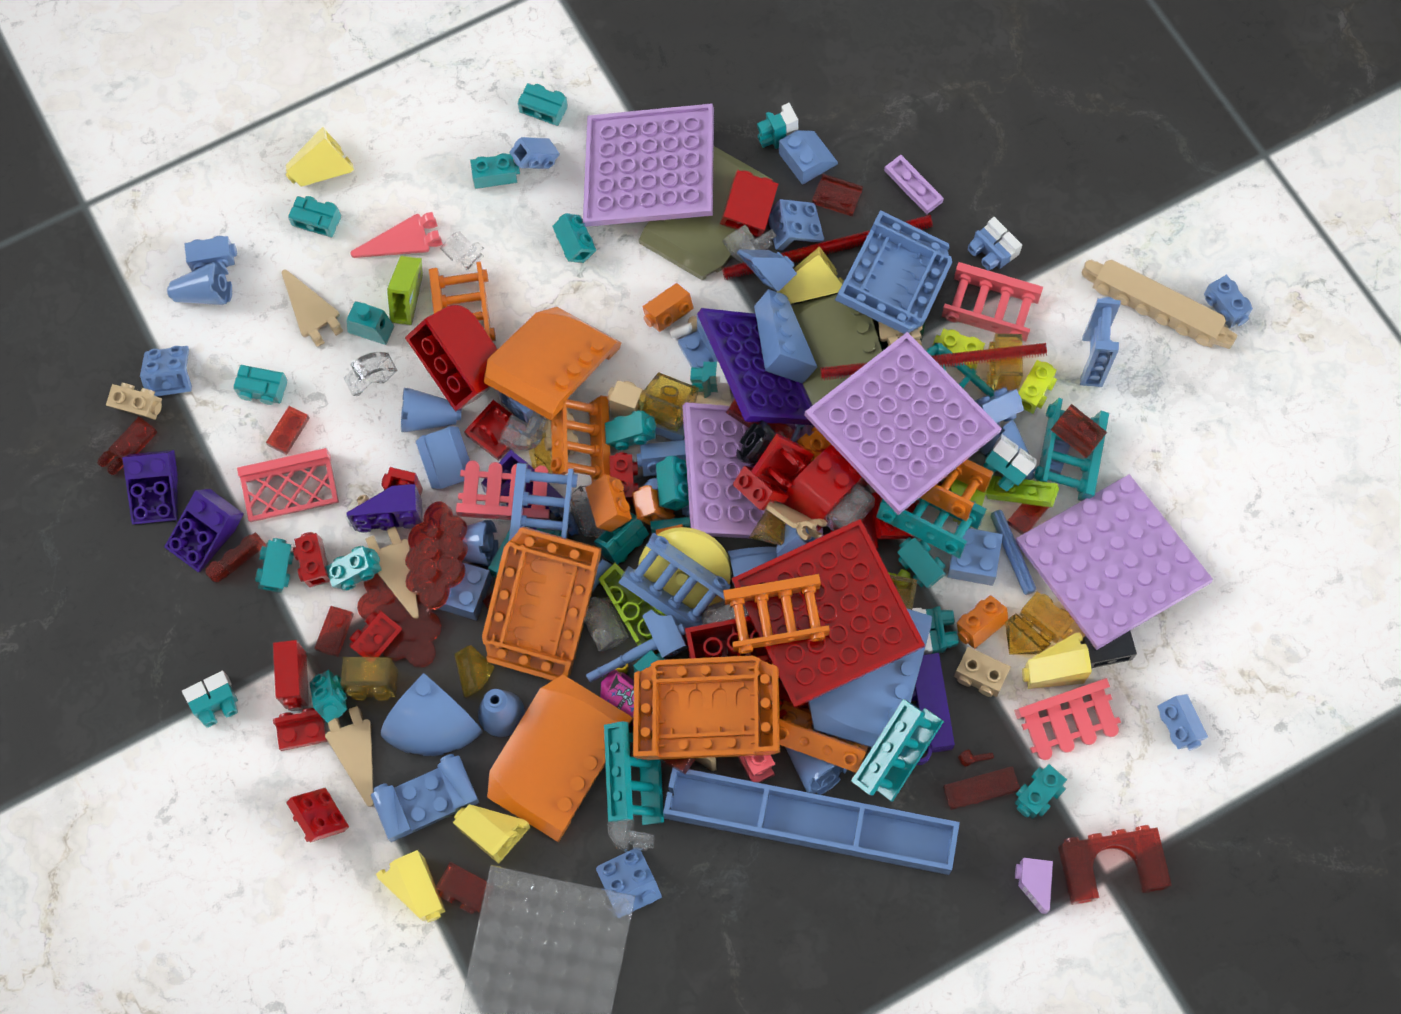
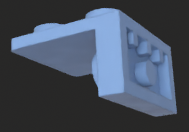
M780 199L772 206L768 222L776 250L783 251L794 240L820 243L824 241L814 203Z
M697 316V331L679 339L678 345L691 367L703 368V361L718 362Z
M173 346L167 349H151L146 351L140 373L143 387L155 391L154 396L191 392L192 385L186 369L189 347Z

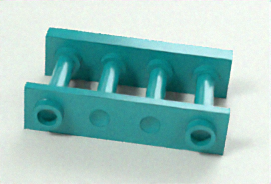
M1058 398L1054 403L1049 404L1046 411L1048 422L1040 463L1034 473V479L1042 482L1049 480L1076 488L1079 492L1078 500L1080 501L1086 498L1091 499L1095 496L1109 413L1100 411L1091 418L1061 410L1063 399ZM1059 418L1088 427L1090 430L1089 437L1086 439L1057 430ZM1055 439L1084 447V450H1087L1085 458L1080 459L1054 451ZM1051 459L1079 467L1083 471L1082 478L1077 480L1049 471Z
M921 498L918 499L920 502L912 513L904 510L899 515L884 499L881 501L877 518L959 559L967 543L966 540L962 539L970 526L978 530L987 510L974 503L969 518L965 521ZM928 505L941 511L933 524L920 518ZM948 516L961 521L954 534L942 529Z
M903 699L851 781L869 795L873 796L878 791L893 802L944 721L928 709L920 710L909 701Z
M621 721L604 725L608 822L633 820V815H642V825L663 823L661 759L647 760L630 756V742L633 743V733L629 732V722ZM631 766L640 767V781L631 780ZM632 790L641 791V806L632 804Z

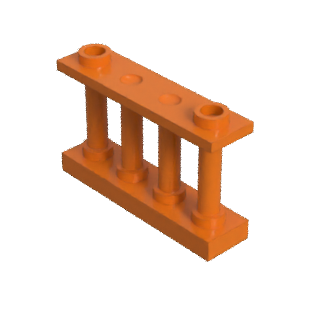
M481 261L476 262L477 273L444 277V275L439 274L438 268L429 269L434 313L446 308L448 305L481 301L482 312H475L473 314L478 321L484 320L486 333L492 341H496L495 329L490 328L485 282H489L487 269L482 268ZM479 281L480 292L447 297L442 295V288H446L445 286Z
M600 395L590 403L567 399L564 402L563 409L551 420L552 474L565 475L568 473L569 468H574L575 473L590 475L592 483L604 475L610 476V445L606 444L605 423L609 422V401L607 396ZM566 408L588 412L590 424L567 420ZM567 429L589 433L590 445L567 441ZM568 450L589 454L591 456V466L568 462Z
M967 459L946 476L941 486L936 484L920 498L967 521L974 505L970 501L976 489L983 493L986 491L994 472ZM956 479L968 485L962 496L949 491Z
M819 574L723 590L725 605L730 604L734 608L739 641L732 642L733 651L745 654L753 652V648L810 638L811 641L825 639V636L829 635L830 629L829 625L822 627L820 625L814 594L816 589H820ZM802 592L806 598L811 628L797 631L791 597L793 593ZM778 596L782 602L787 633L773 635L767 601L770 597ZM754 600L758 605L763 637L749 639L743 605L747 601Z
M783 701L784 704L781 706L780 711L786 709L788 713L782 719H779L780 745L855 773L858 771L868 750L867 746L814 731L809 709L801 706L794 708L792 703Z

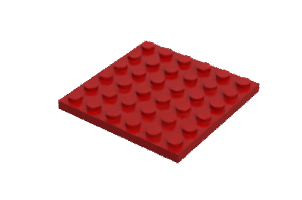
M861 519L732 578L735 588L819 574L821 585L820 589H816L814 594L821 627L829 625V635L820 641H811L810 638L764 646L772 664L779 668V679L794 708L925 647ZM802 592L793 593L791 602L797 631L810 629L811 625L805 595ZM778 596L770 597L767 601L772 633L773 635L787 633L781 599ZM754 600L747 601L744 607L758 636L763 637L758 605Z

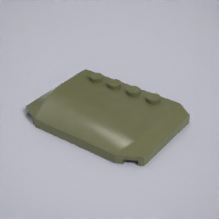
M713 146V216L649 221L639 238V244L701 280L706 279L707 275L715 271L719 272L722 268L724 269L748 236V233L720 224L730 187L737 170L749 171L754 176L760 178L769 177Z
M838 293L791 306L817 364V368L803 383L812 405L847 379L845 375V379L843 376L842 379L839 376V379L837 377L836 380L835 377L834 380H832V377L831 380H829V377L828 380L826 378L825 381L824 379L821 380L820 367L831 368V366H848V364L857 363L862 365V363L869 362L882 352L872 318L836 301Z

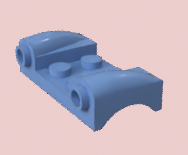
M446 755L440 759L441 763L437 765V769L395 788L392 785L388 786L386 783L374 788V792L370 796L390 842L454 815L462 807L466 808L469 804L476 805L480 803L460 756Z

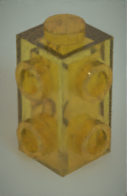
M1038 591L1026 603L1019 614L1028 626H1034L1040 631L1044 639L1049 642L1053 641L1055 644L1060 639L1068 638L1073 631L1070 627L1074 620L1071 619L1070 614L1066 610L1056 607L1049 596L1046 594L1041 595Z

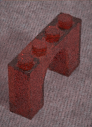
M1149 825L1136 827L1133 832L1126 833V829L1112 831V835L1109 836L1095 833L1088 835V839L1079 840L1078 837L1064 839V843L1058 848L1071 905L1094 902L1099 898L1093 864L1097 854L1106 849L1121 850L1133 859L1137 867L1143 893L1164 890L1172 886L1158 827L1150 828Z

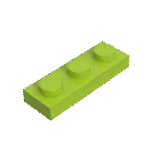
M993 475L986 492L987 498L992 500L1053 507L1059 487L1057 483L1024 479L1018 486L1015 484L1011 489L1005 491L998 485V481L1002 476Z

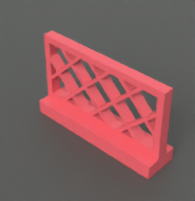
M327 448L237 468L238 476L241 479L249 522L339 503L331 465V456ZM326 465L327 474L323 480L312 475L317 467ZM296 471H302L307 474L301 485L290 480ZM279 475L285 480L280 488L276 490L268 485L272 477ZM310 477L320 482L314 493L303 488ZM257 480L263 485L257 494L254 495L248 491L247 482ZM288 482L298 487L291 499L281 493ZM325 485L331 489L333 498L322 500L317 495ZM266 487L276 492L269 504L259 498ZM301 490L311 496L307 504L304 505L295 502ZM279 495L289 501L286 507L281 510L272 506ZM257 500L267 506L262 514L253 516L252 507Z

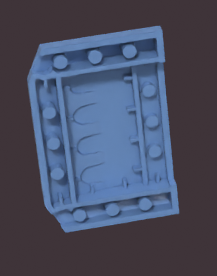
M880 210L835 300L903 334L906 332L910 333L924 324L952 264V258L948 254L949 243Z
M907 609L926 647L932 616ZM925 647L809 701L808 706L811 712L813 730L872 748L902 700L905 699L911 703Z

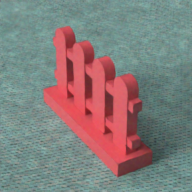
M469 461L466 464L465 470L460 472V476L465 478L463 493L458 494V500H462V503H457L456 505L457 516L511 520L517 464L512 467L511 473H503L501 464L493 462L490 464L488 472L480 471V466L476 461ZM538 466L534 472L548 473V469L545 466ZM479 478L488 479L486 495L478 494ZM502 480H511L509 496H501ZM530 481L533 482L532 495L547 496V482ZM477 501H485V505L477 504ZM500 503H509L508 506H500ZM528 504L532 505L531 508H523V515H527V518L550 520V511L546 509V506Z
M1107 678L1014 710L1017 719L1024 718L1025 724L1021 726L1023 730L1028 729L1034 747L1030 748L1031 753L1036 752L1039 759L1048 760L1052 757V746L1058 745L1062 752L1067 753L1074 749L1073 739L1080 737L1086 745L1095 743L1097 739L1095 731L1102 729L1105 736H1116L1119 731L1117 724L1121 723L1119 717L1114 718L1108 702L1112 700L1111 694L1106 695L1104 689L1110 687ZM1089 694L1091 701L1084 703L1082 697ZM1067 702L1069 708L1062 710L1060 704ZM1094 706L1100 724L1094 726L1086 709ZM1046 710L1047 716L1040 718L1038 712ZM1072 714L1077 732L1070 733L1064 716ZM1049 721L1056 739L1048 741L1042 725Z

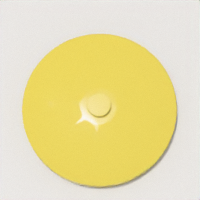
M687 527L672 528L657 534L666 538L669 544L714 575L724 578L730 584L732 575L731 562L727 552L715 538L703 531ZM647 546L643 549L638 566L651 550ZM658 555L645 572L644 577L651 582H656L670 562ZM678 568L663 587V590L675 596L689 578V575ZM697 582L682 603L694 609L709 589ZM716 595L705 611L716 606L723 598Z

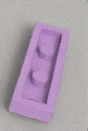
M902 155L885 166L884 171L926 214L943 203L944 198Z

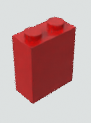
M737 170L730 187L720 224L761 238L767 225L778 183L773 182L770 178L754 176L746 170Z
M297 640L273 643L276 699L285 709L300 711L303 707L309 706L306 651Z

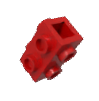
M619 452L609 456L610 476L620 479L624 486L623 491L626 501L629 505H634L632 493L639 490V484L634 483V476L638 475V464L633 462L632 454Z
M307 532L302 534L301 537L294 539L296 547H293L295 559L299 560L300 563L298 575L301 582L304 581L309 587L330 582L325 567L328 565L322 538L317 533Z

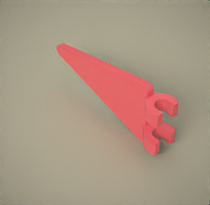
M428 212L422 217L419 214H415L352 250L351 256L358 258L429 252V247H437L443 244L438 230L432 231L427 235L424 228L437 227L436 218L433 212Z

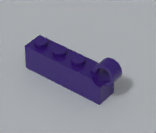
M939 653L923 655L911 701L916 702L917 708L920 710L926 708L944 721L926 749L927 756L921 758L917 765L927 763L932 753L953 750L955 745Z

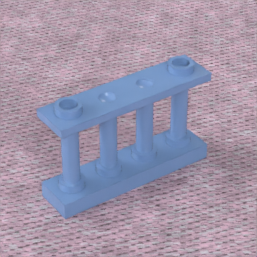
M1104 297L1098 298L1082 336V341L1090 342V355L1081 374L1080 385L1103 387L1119 351V342H1112L1110 335L1111 326L1121 305V300Z
M517 463L509 541L521 527L562 531L561 537L567 538L572 487H577L578 474H574V468L568 469V475L532 472L531 469H527L528 464ZM538 481L566 484L565 498L529 495V492H525L526 483ZM528 504L563 507V522L527 518V515H523V507L528 506Z
M653 533L646 545L651 549L637 569H632L628 566L619 583L666 616H675L678 624L682 623L685 628L703 625L705 618L701 614L716 595L724 599L723 590L730 589L731 585L724 578L714 575L669 544L666 538ZM660 555L669 561L670 564L656 582H651L644 577V574L657 556ZM679 568L688 574L689 578L676 595L672 596L663 590V587ZM699 582L709 590L697 606L691 609L682 601L694 585Z

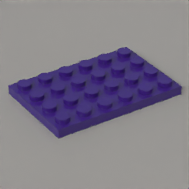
M701 308L697 313L698 318L745 422H760L763 420L766 423L813 425L804 416L805 411L813 405L803 384L765 371L756 314Z

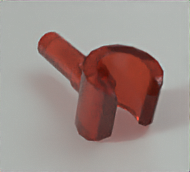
M968 749L963 751L958 757L962 765L966 767L980 760L993 759L994 755L993 753L973 756L971 750Z

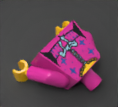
M627 663L625 667L617 668L607 674L601 682L600 697L634 718V680L626 675L629 670Z

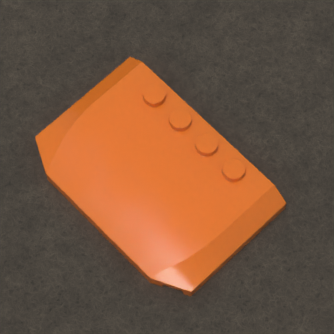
M559 307L536 312L488 358L484 383L545 418L552 420L563 409L567 398L605 359L609 360L620 349L621 342Z
M521 527L503 549L482 634L483 644H485L487 651V662L552 681L562 674L569 678L600 562L601 548L531 528Z
M752 655L657 660L651 663L650 667L634 673V758L655 760L758 756L780 753L779 668L777 666L764 662Z
M562 674L539 689L493 764L489 773L487 798L559 842L605 765L604 725L624 721L629 722L630 726L634 718Z

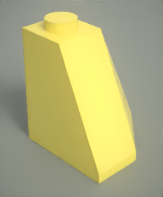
M324 127L285 165L287 178L293 184L297 182L300 187L351 173L354 167L347 156L343 157L342 148Z
M818 247L794 268L797 274L779 292L786 295L790 304L838 293L844 281L841 277H837V269L823 250Z
M1081 632L1069 636L1027 661L1025 668H1022L1023 682H1027L1028 689L1085 683L1092 669L1088 647L1086 644L1080 643V641H1083Z
M470 804L466 808L462 807L454 816L456 820L453 822L462 833L498 864L531 828L529 823L523 819Z
M418 850L392 861L387 872H385V869H382L376 873L377 878L422 921H435L441 917V913L446 912L426 859Z

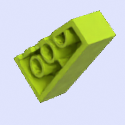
M614 563L599 578V581L639 646L653 638L642 615L650 610L657 612L661 616L666 615L621 585L619 581L624 571ZM658 649L653 651L655 655L660 653Z

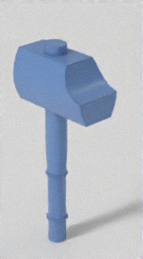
M650 610L642 616L653 638L586 674L588 680L592 682L603 677L611 671L645 656L650 650L658 649L664 659L681 653L688 648L684 637L686 634L684 625L682 623L678 624L673 615L661 616L657 612Z

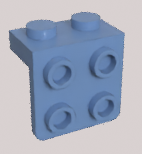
M634 848L598 865L596 868L618 918L662 898L657 883L639 848Z

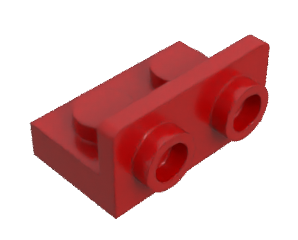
M744 466L733 482V486L759 510H765L769 502L785 503L789 497L779 486L754 476L751 472L752 467Z
M390 467L388 473H385L382 478L381 485L384 490L391 486L415 484L420 496L423 491L418 476L414 472Z
M380 609L377 613L372 611L365 619L367 623L362 630L357 629L349 638L352 641L349 646L370 664H373L403 629Z
M306 708L302 710V713L298 714L291 712L282 713L278 718L273 719V724L277 730L280 751L328 742L325 737V720L314 708Z

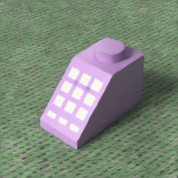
M1023 858L1020 864H1016L1015 879H1019L1018 886L1041 913L1046 914L1050 911L1053 861Z

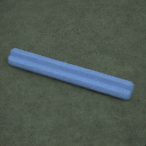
M1002 510L994 511L990 517L997 533L1003 534L1002 545L1025 595L1035 592L1036 586Z

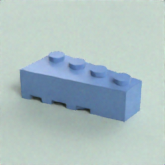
M768 289L754 306L765 371L803 384L817 368V364L788 297L780 292Z

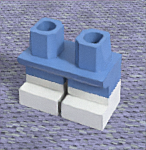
M995 217L989 220L982 230L975 232L974 239L968 245V251L973 256L978 255L980 252L986 255L981 263L988 271L996 266L999 269L1020 254L1022 244L1010 232H1007V229Z

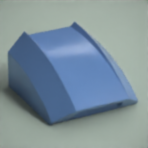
M448 426L445 429L422 435L416 440L431 488L443 489L464 481L465 477H461L460 472L465 470L466 464L470 459L459 427Z
M754 547L728 551L733 577L777 558V548Z

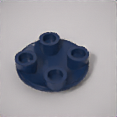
M549 506L557 518L560 516L563 518V507ZM570 512L568 533L571 536L574 534L578 536L580 535L576 519Z

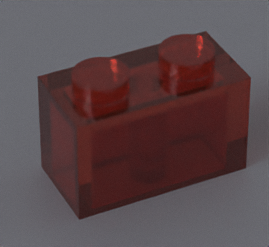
M452 862L449 863L435 887L441 892L439 897L452 903L453 899L461 903L460 908L469 914H473L474 911L481 914L495 889L492 884Z

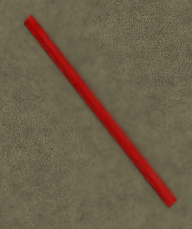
M931 215L906 221V223L918 229L921 228V230L923 227L925 229V226L928 229V226L930 228V225H933ZM870 231L849 235V237H841L836 240L833 239L828 242L825 241L818 243V245H810V247H802L800 250L786 251L781 254L783 257L787 256L792 262L794 260L796 263V260L797 262L798 259L801 261L802 258L803 260V258L808 257L818 247L826 255L827 252L829 254V251L832 253V250L837 252V249L840 251V248L841 251L842 248L845 250V247L848 249L847 246H849V249L850 246L853 248L854 245L855 247V244L858 247L860 243L863 245ZM746 263L722 268L724 280L725 278L728 280V277L730 279V276L732 279L733 276L736 278L738 274L740 277L741 274L744 276L743 273L746 275V272L749 275V272L751 274L752 271Z
M1046 343L980 351L938 354V356L932 355L931 357L940 366L942 365L943 368V365L946 367L947 364L949 367L950 364L952 367V364L955 366V363L956 366L958 363L959 366L960 363L963 366V362L965 365L966 362L968 365L970 362L971 365L972 361L973 364L974 361H976V364L977 361L980 364V361L983 363V360L984 363L986 360L987 363L988 360L991 362V359L993 362L994 359L997 362V359L1000 361V358L1001 361L1002 358H1004V361L1005 358L1007 361L1008 358L1011 360V357L1012 360H1014V357L1016 360V357L1019 359V356L1021 359L1022 356L1025 359V356L1028 358V355L1029 358L1030 355H1032V358L1035 355L1036 358V354L1038 357L1039 354L1041 357L1043 354L1044 357L1045 353L1047 356ZM857 363L848 364V366H831V368L820 367L821 380L824 379L825 381V378L828 380V377L829 380H831V377L832 380H834V377L836 380L837 377L839 379V376L841 379L842 376L845 379V375L848 378V375L850 377L867 363H862V365Z

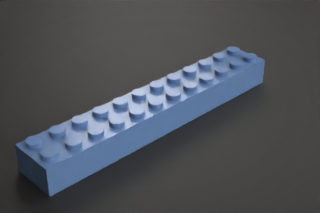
M675 766L672 768L669 792H667L663 811L664 819L949 875L953 868L960 823Z

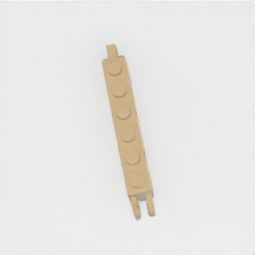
M1091 259L1084 264L1081 273L1084 278L1094 283L1092 288L1096 289L1098 293L1121 300V305H1127L1135 309L1139 314L1147 315L1155 319L1159 324L1175 329L1180 335L1193 338L1200 345L1211 348L1213 344L1230 349L1238 335L1224 326L1226 322L1224 315L1114 260H1108L1103 265Z

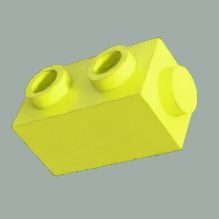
M944 328L941 335H936L933 345L935 343H942L952 353L984 350L985 343L976 337H967L961 335L956 330ZM972 361L971 365L970 362L969 365L966 362V365L970 369L976 370L979 362L977 361L976 364V361H974L973 364Z
M1036 360L1018 392L1022 399L1024 410L1034 414L1037 407L1042 409L1047 399L1044 396L1047 389L1052 391L1057 382V379L1054 378L1057 369L1053 368L1048 362Z

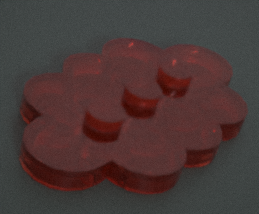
M442 501L432 503L425 511L423 522L415 525L410 531L408 544L411 549L405 559V564L410 569L405 580L406 587L409 591L419 595L421 603L431 610L438 609L446 603L450 588L457 586L463 580L466 571L462 561L468 551L467 544L463 541L467 532V524L459 516L453 515L451 507Z
M377 573L374 574L372 579L363 583L367 593L360 597L357 610L359 615L365 620L372 611L377 613L380 609L403 628L382 654L390 660H399L406 657L407 661L415 667L429 665L433 661L436 652L432 641L439 636L442 627L439 617L431 612L432 604L429 597L419 592L418 582L414 578L419 613L418 618L414 619Z

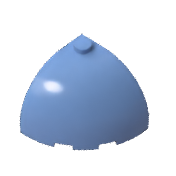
M424 673L394 705L381 729V737L393 747L406 753L423 756H438L456 749L459 750L483 733L469 714Z

